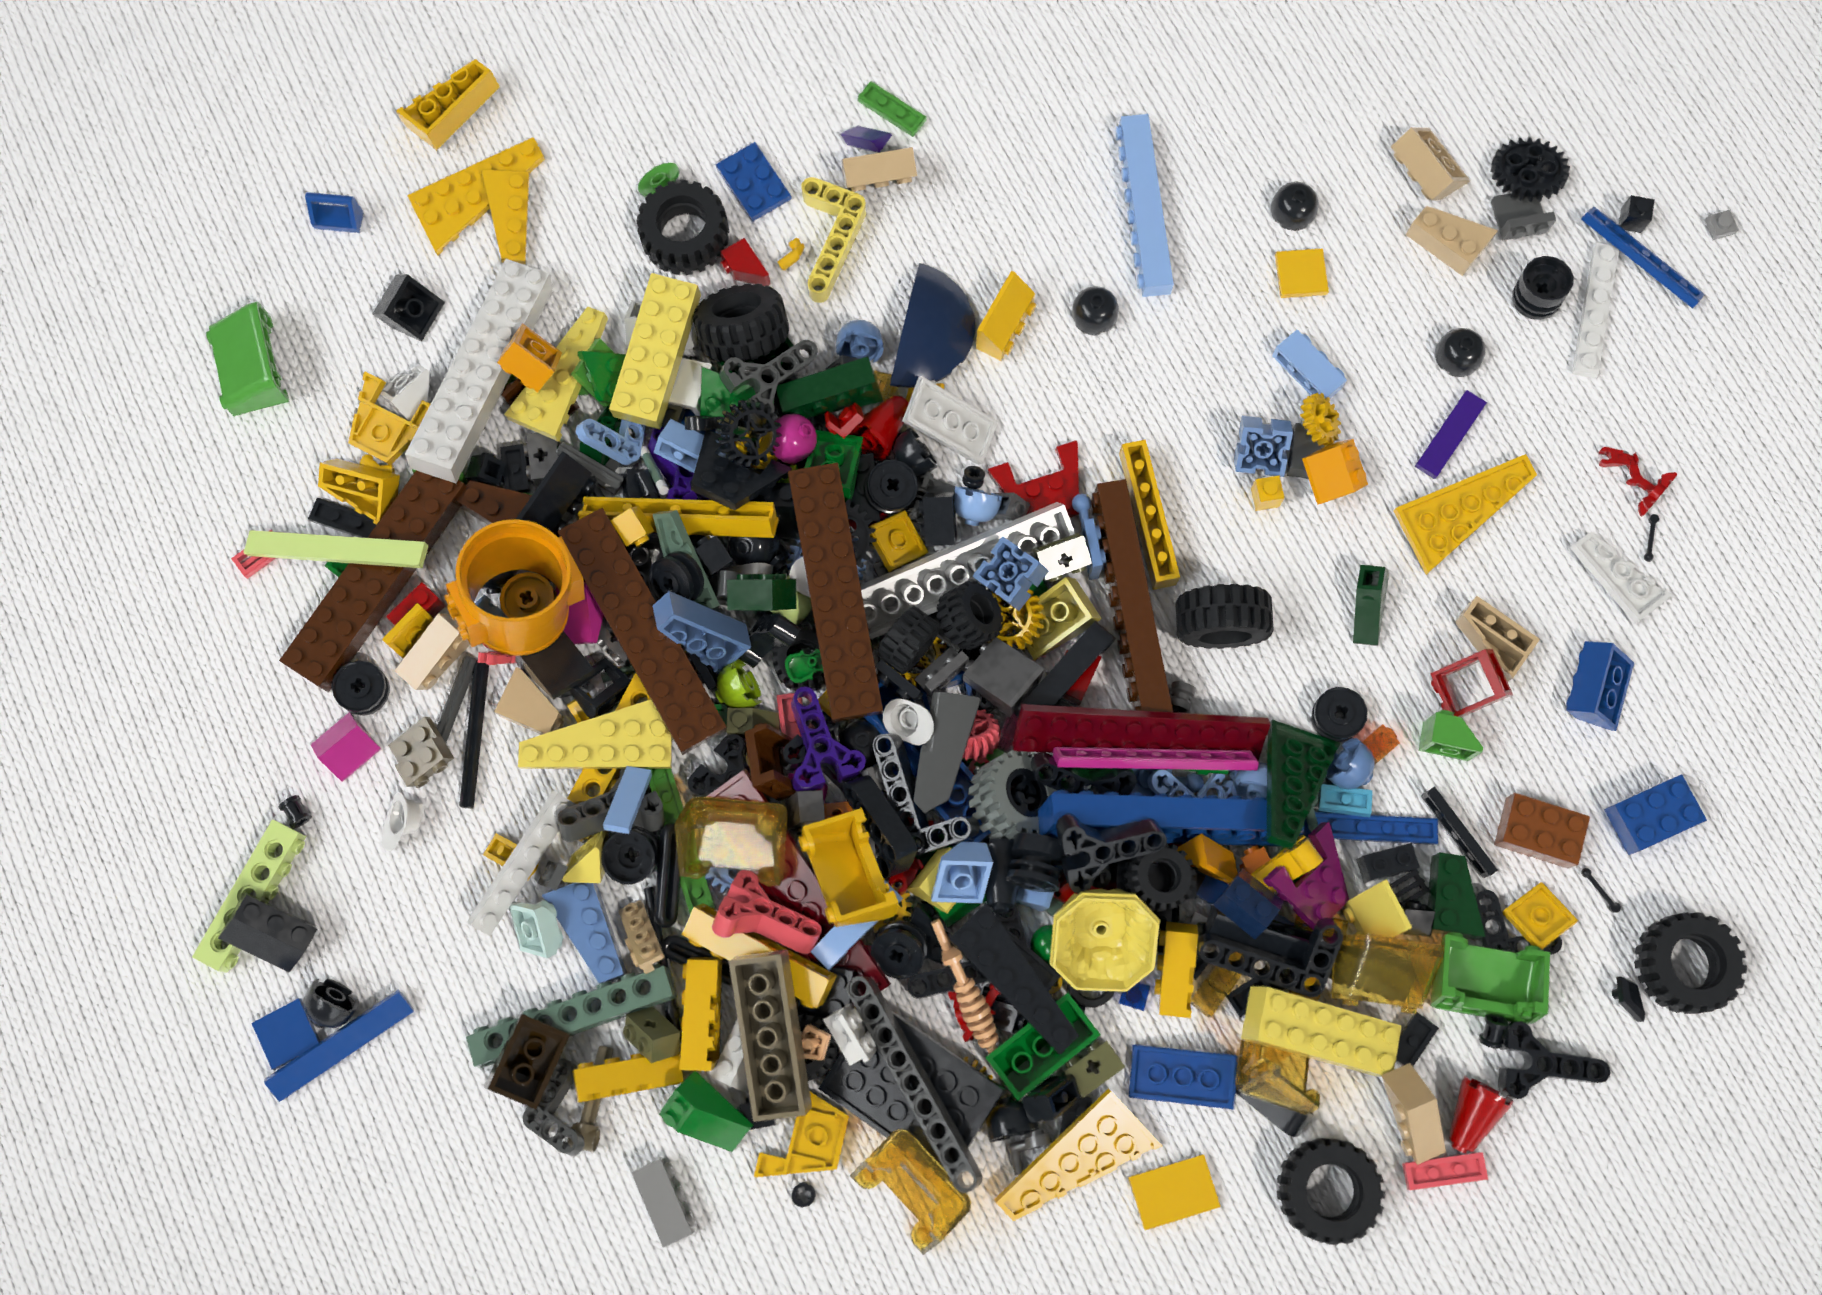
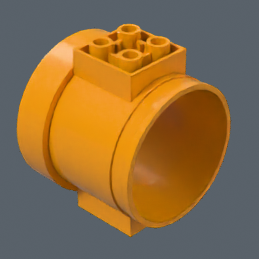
M513 519L489 524L478 530L466 541L457 558L456 580L446 584L448 594L444 595L448 604V612L453 620L456 619L459 626L457 629L463 641L468 640L471 647L484 643L497 652L514 656L533 654L554 643L567 624L569 606L585 599L583 576L562 536L557 537L547 528L534 522ZM511 570H528L539 573L551 580L560 591L557 598L548 607L533 615L520 618L495 616L483 611L474 603L478 592L485 583L493 577Z

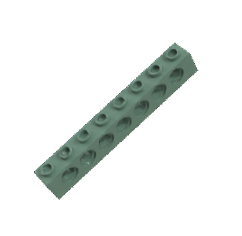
M654 964L655 970L646 975L645 973L636 975L635 972L621 976V981L614 984L611 981L604 982L596 986L597 990L587 993V990L573 993L571 995L572 999L562 1001V999L553 1000L547 1003V1008L541 1010L532 1008L522 1012V1014L540 1022H543L546 1017L550 1016L552 1027L573 1036L626 1017V1014L676 999L678 996L669 968L660 966V964ZM649 981L651 989L648 994L642 995L640 987L642 983ZM624 990L626 992V999L623 1003L618 1004L616 1002V994ZM600 999L601 1008L598 1012L593 1013L591 1009L592 1002ZM575 1008L577 1011L576 1018L569 1022L567 1012L569 1009ZM513 1016L503 1018L498 1021L497 1026L491 1028L488 1025L481 1026L473 1030L474 1034L466 1036L474 1067L484 1068L495 1063L519 1018L513 1019ZM500 1034L502 1036V1044L495 1048L493 1040L495 1036Z

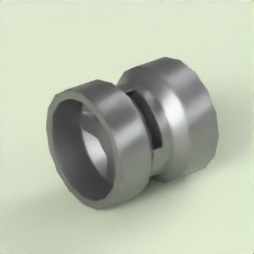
M1173 681L1170 687L1172 692L1170 697L1172 709L1181 713H1189L1192 706L1189 700L1195 695L1196 687L1185 682Z

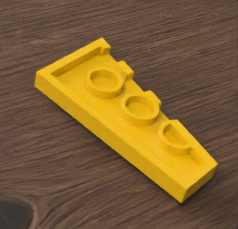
M481 169L501 261L504 263L505 259L526 264L529 172Z

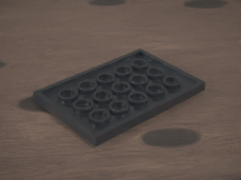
M874 1004L870 1009V1013L876 1019L879 1016L880 1010ZM893 1012L969 1149L1005 1089ZM886 1028L883 1036L888 1042L891 1041L893 1034L889 1028ZM877 1049L869 1061L864 1063L861 1059L851 1066L841 1051L818 1089L945 1181H948L950 1178L879 1049ZM899 1051L896 1055V1060L902 1066L906 1061V1057L903 1052ZM911 1075L909 1079L910 1086L917 1089L919 1080L915 1075ZM924 1099L922 1107L927 1113L932 1111V1103L930 1100ZM937 1123L936 1133L941 1137L945 1136L946 1129L943 1124ZM951 1147L949 1150L950 1158L954 1161L959 1159V1151L954 1147Z

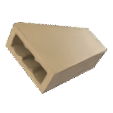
M516 667L494 712L503 719L541 735L563 728L564 721L562 720L564 717L520 668Z

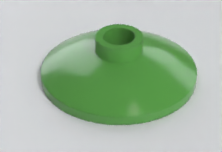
M663 163L648 171L638 184L639 193L646 197L649 193L654 194L656 187L660 185L665 187L668 185L667 182L673 180L675 182L680 173L678 166L675 163Z

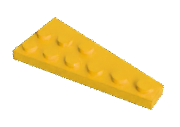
M1527 454L1396 507L1393 510L1426 575L1537 476Z

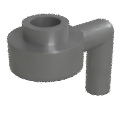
M1044 1129L1028 1133L1029 1138L1013 1142L1009 1145L1008 1149L1015 1176L1024 1170L1020 1152L1049 1146L1052 1143L1050 1133L1045 1134Z

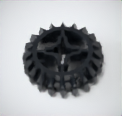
M748 399L747 402L738 400V407L735 404L729 405L731 412L722 411L725 419L717 420L722 427L715 430L717 434L721 435V437L715 440L718 444H723L719 449L720 452L727 453L725 456L727 460H733L734 464H743L745 467H750L751 463L754 466H759L760 460L763 462L768 461L767 454L775 455L774 450H772L773 446H780L776 442V437L782 436L781 433L776 432L782 426L779 422H775L778 418L777 414L771 413L772 408L770 406L764 407L763 402L757 401L755 403L753 399ZM750 414H757L762 420L763 425L755 424ZM748 429H752L749 437H745L746 433L749 432ZM734 442H743L748 452H740Z

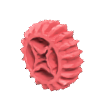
M985 709L977 711L963 755L966 761L970 758H973L975 761H977L978 757L986 758L987 754H993L994 749L998 748L1001 737L998 720L994 719L993 714H987Z

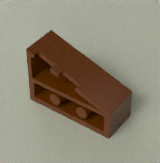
M470 480L456 501L463 510L489 525L503 520H515L532 495Z

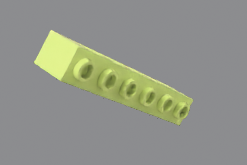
M271 820L192 958L219 972L228 973L229 970L235 967L241 949L229 944L223 950L221 946L222 940L218 939L220 933L244 892L250 894L252 891H255L256 897L266 902L274 899L278 893L280 881L289 874L292 868L291 862L303 850L305 846L304 840L307 836L276 820ZM282 845V854L279 857H275V849ZM269 868L268 878L262 880L261 874L263 870Z

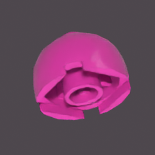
M786 414L775 420V422H779L782 425L776 430V432L782 434L781 437H776V442L780 446H773L776 450L774 451L775 456L779 460L792 465L802 462L813 453L817 444V434L814 426L806 417L799 414Z

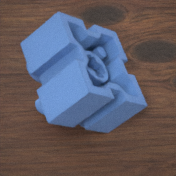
M1242 415L1239 429L1240 443L1237 442L1234 456L1235 472L1255 474L1257 468L1264 469L1265 475H1280V477H1284L1288 460L1286 450H1290L1293 436L1291 421L1271 419L1270 424H1263L1260 417Z
M1002 536L991 551L994 555L990 563L984 560L973 577L1020 611L1031 596L1027 592L1032 584L1038 587L1049 570L1035 558L1023 552L1018 546Z

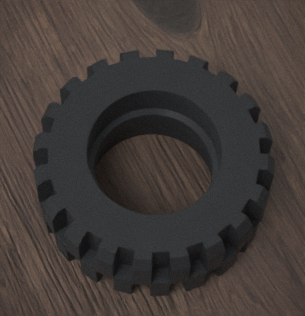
M673 180L667 182L668 185L662 187V185L656 187L654 194L649 193L645 197L646 203H641L639 207L640 214L637 216L636 222L645 254L649 256L650 261L654 265L658 264L659 268L665 272L671 269L672 274L680 275V272H685L686 275H693L692 271L699 270L700 273L706 270L705 266H713L717 263L716 257H721L720 251L724 250V246L728 245V234L730 233L726 211L719 196L713 194V190L708 186L702 188V184L696 181L690 184L688 180H680V183H674ZM679 215H694L705 222L702 231L690 240L674 241L662 234L665 225L672 218Z
M751 283L741 286L734 285L728 289L723 288L715 294L712 293L707 299H703L693 315V322L702 352L717 362H726L732 357H737L745 362V360L758 359L762 355L766 356L770 354L771 350L779 348L789 333V323L781 294L768 285L763 286L758 283L755 285H751Z
M1247 584L1203 586L1202 588H1194L1191 591L1183 592L1175 603L1177 637L1188 646L1192 645L1193 647H1204L1207 649L1250 646L1251 644L1266 641L1274 631L1272 597L1267 590L1258 586L1252 587Z
M1699 912L1679 913L1661 918L1660 921L1652 923L1648 927L1649 931L1643 932L1639 938L1643 943L1636 946L1635 954L1639 955V960L1634 961L1635 969L1639 968L1641 973L1637 978L1640 984H1646L1647 988L1644 991L1649 997L1656 996L1655 1003L1661 1007L1669 1006V1011L1676 1013H1706L1727 1006L1728 1001L1734 1000L1739 995L1736 989L1743 988L1745 980L1741 977L1742 974H1747V965H1743L1742 958H1746L1745 951H1740L1738 944L1741 941L1737 935H1730L1731 928L1726 924L1718 925L1719 919L1713 916L1705 917L1704 913ZM1681 939H1689L1701 947L1707 957L1708 975L1704 983L1698 988H1691L1684 984L1673 970L1671 961L1672 951L1676 943Z
M1316 1138L1313 1141L1302 1143L1301 1147L1298 1149L1294 1148L1289 1153L1290 1157L1288 1160H1284L1281 1168H1283L1281 1175L1277 1176L1276 1183H1279V1191H1276L1277 1199L1281 1200L1282 1206L1280 1209L1283 1215L1288 1217V1222L1293 1228H1296L1302 1235L1315 1241L1329 1245H1338L1339 1243H1353L1355 1238L1361 1239L1366 1236L1368 1228L1375 1227L1378 1223L1375 1218L1377 1214L1382 1215L1384 1209L1380 1204L1381 1198L1385 1199V1190H1381L1380 1183L1384 1182L1382 1174L1377 1173L1376 1168L1378 1166L1373 1159L1367 1157V1152L1362 1148L1355 1147L1353 1143L1333 1138ZM1328 1164L1344 1169L1353 1184L1351 1204L1344 1213L1335 1217H1326L1317 1213L1311 1207L1307 1197V1184L1311 1174L1318 1167Z

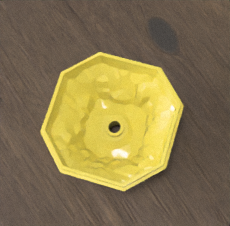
M1116 888L1109 891L1094 889L1082 891L1079 894L1074 893L1054 914L1050 965L1076 990L1127 992L1155 968L1160 919L1136 894L1125 892L1122 889Z

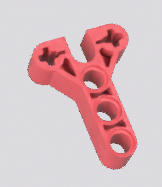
M749 870L739 871L730 886L727 896H724L712 923V931L722 938H728L738 933L756 932L799 953H811L822 931L820 924L813 919L771 901L758 884L759 879L755 873Z

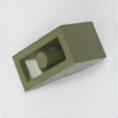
M727 708L728 735L737 734L741 738H745V731L761 723L769 724L780 731L778 712L756 708Z

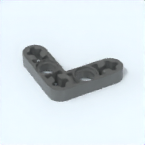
M561 1058L558 1060L537 1109L535 1110L527 1106L522 1120L523 1124L561 1153L572 1157L577 1156L583 1150L585 1145L584 1137L554 1115L574 1083L573 1070L578 1069V1066L568 1059ZM564 1068L567 1070L566 1075L562 1072ZM554 1088V1097L552 1100L547 1101V1092L549 1089ZM535 1114L544 1120L542 1124L536 1122L534 1119ZM557 1123L558 1131L553 1137H550L549 1129L553 1124ZM565 1137L572 1139V1147L563 1140Z

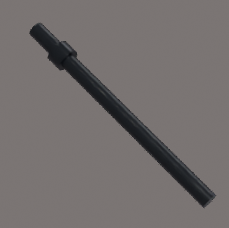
M647 887L643 890L648 916L661 946L664 939L662 928L654 919V887ZM664 956L662 960L658 961L660 966L669 968L667 957ZM675 999L665 1002L666 1010H664L665 1018L680 1031L681 1040L682 1032L679 1021L681 1013L680 1008L676 1006Z

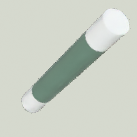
M642 446L640 455L659 493L665 495L669 489L648 447Z

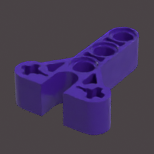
M661 427V429L655 428L652 431L648 449L657 467L671 485L666 499L698 500L699 497L700 500H711L691 490L693 472L654 453L658 437L664 427Z
M809 687L797 689L791 701V709L804 742L806 754L802 765L798 767L793 775L792 786L794 790L815 791L823 788L826 781L820 767L822 763H829L833 766L839 783L859 776L866 763L864 755L860 751L849 750L832 739L815 692ZM805 697L809 700L810 704L806 706L801 705L797 699ZM806 721H815L818 728L810 729L807 727ZM814 745H824L826 752L820 753L816 751ZM849 760H851L852 764L857 763L856 768L853 765H848ZM801 775H803L805 779L809 778L808 783H806L805 780H799Z

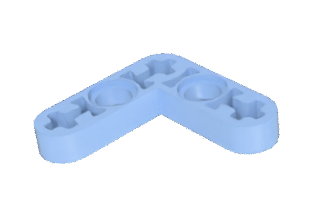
M586 419L577 425L576 435L580 441L623 465H630L640 458L646 426L621 420L618 434L593 419ZM628 428L635 432V438L630 436ZM605 437L610 439L612 448L606 445Z
M1156 770L1150 773L1147 783L1155 794H1165L1167 792L1169 797H1173L1176 791H1181L1184 795H1193V798H1203L1207 796V791L1210 788H1214L1217 791L1218 799H1226L1232 791V785L1239 770H1229L1231 780L1223 781L1225 774L1213 773L1196 796L1166 770ZM1156 777H1164L1163 783L1167 787L1173 785L1174 787L1168 790L1165 786H1157L1159 781Z

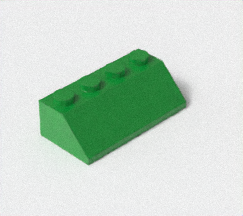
M1066 993L1056 1003L1079 1037L1061 1055L1028 1023L985 1057L1016 1101L1021 1100L1101 1035L1069 993Z

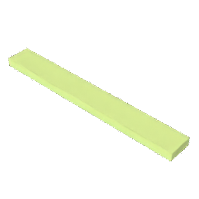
M250 530L243 553L247 556L423 568L428 544L419 541Z

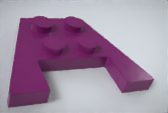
M1321 822L1308 835L1315 849L1323 858L1322 863L1305 873L1295 884L1284 866H1276L1263 879L1268 887H1273L1278 892L1277 895L1282 900H1286L1294 907L1293 911L1312 930L1317 921L1322 918L1332 919L1350 900L1329 822Z

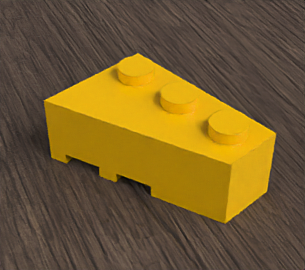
M336 458L320 462L318 487L341 502H347L355 508L356 512L365 514L374 520L373 523L377 525L398 496L400 475Z
M1166 921L1165 930H1160L1159 946L1164 947L1163 955L1158 954L1157 970L1161 971L1160 979H1155L1154 994L1159 995V1015L1191 1018V997L1194 989L1193 978L1196 965L1198 925Z

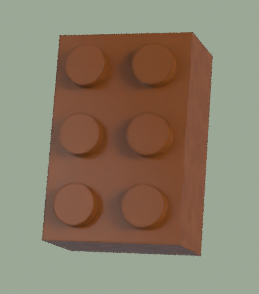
M1514 793L1505 799L1494 845L1569 869L1579 865L1590 816Z

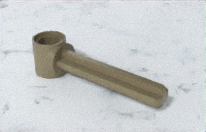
M599 1046L594 1066L605 1064L604 1059L612 1058L613 1048ZM601 1099L585 1101L580 1123L575 1122L571 1126L583 1135L585 1140L584 1151L594 1153L599 1144L600 1129L595 1124ZM568 1138L567 1143H569L570 1147H572V1139Z

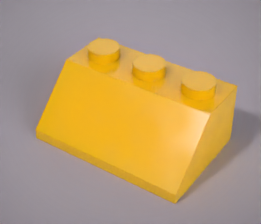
M1013 271L1008 275L977 329L976 349L1000 361L1005 354L1009 355L1015 344L1013 339L1016 335H1021L1026 324L1024 322L1027 315L1031 317L1037 305L1034 303L1035 292Z

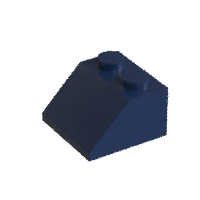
M1242 868L1213 906L1252 938L1256 939L1278 914L1284 901Z

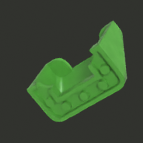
M258 301L248 303L210 325L209 331H206L208 342L213 348L222 395L219 396L222 408L224 410L227 409L233 416L290 402L287 390L280 388L282 378L276 369L269 336L272 333L271 328H273L272 318Z
M1456 932L1447 933L1441 938L1430 1006L1435 1009L1485 1017L1486 1014L1490 1013L1506 1018L1508 1022L1522 1021L1527 1024L1535 1023L1548 1014L1550 952L1541 951V948L1537 946H1526L1525 950L1514 953L1468 945V940L1463 938V934Z

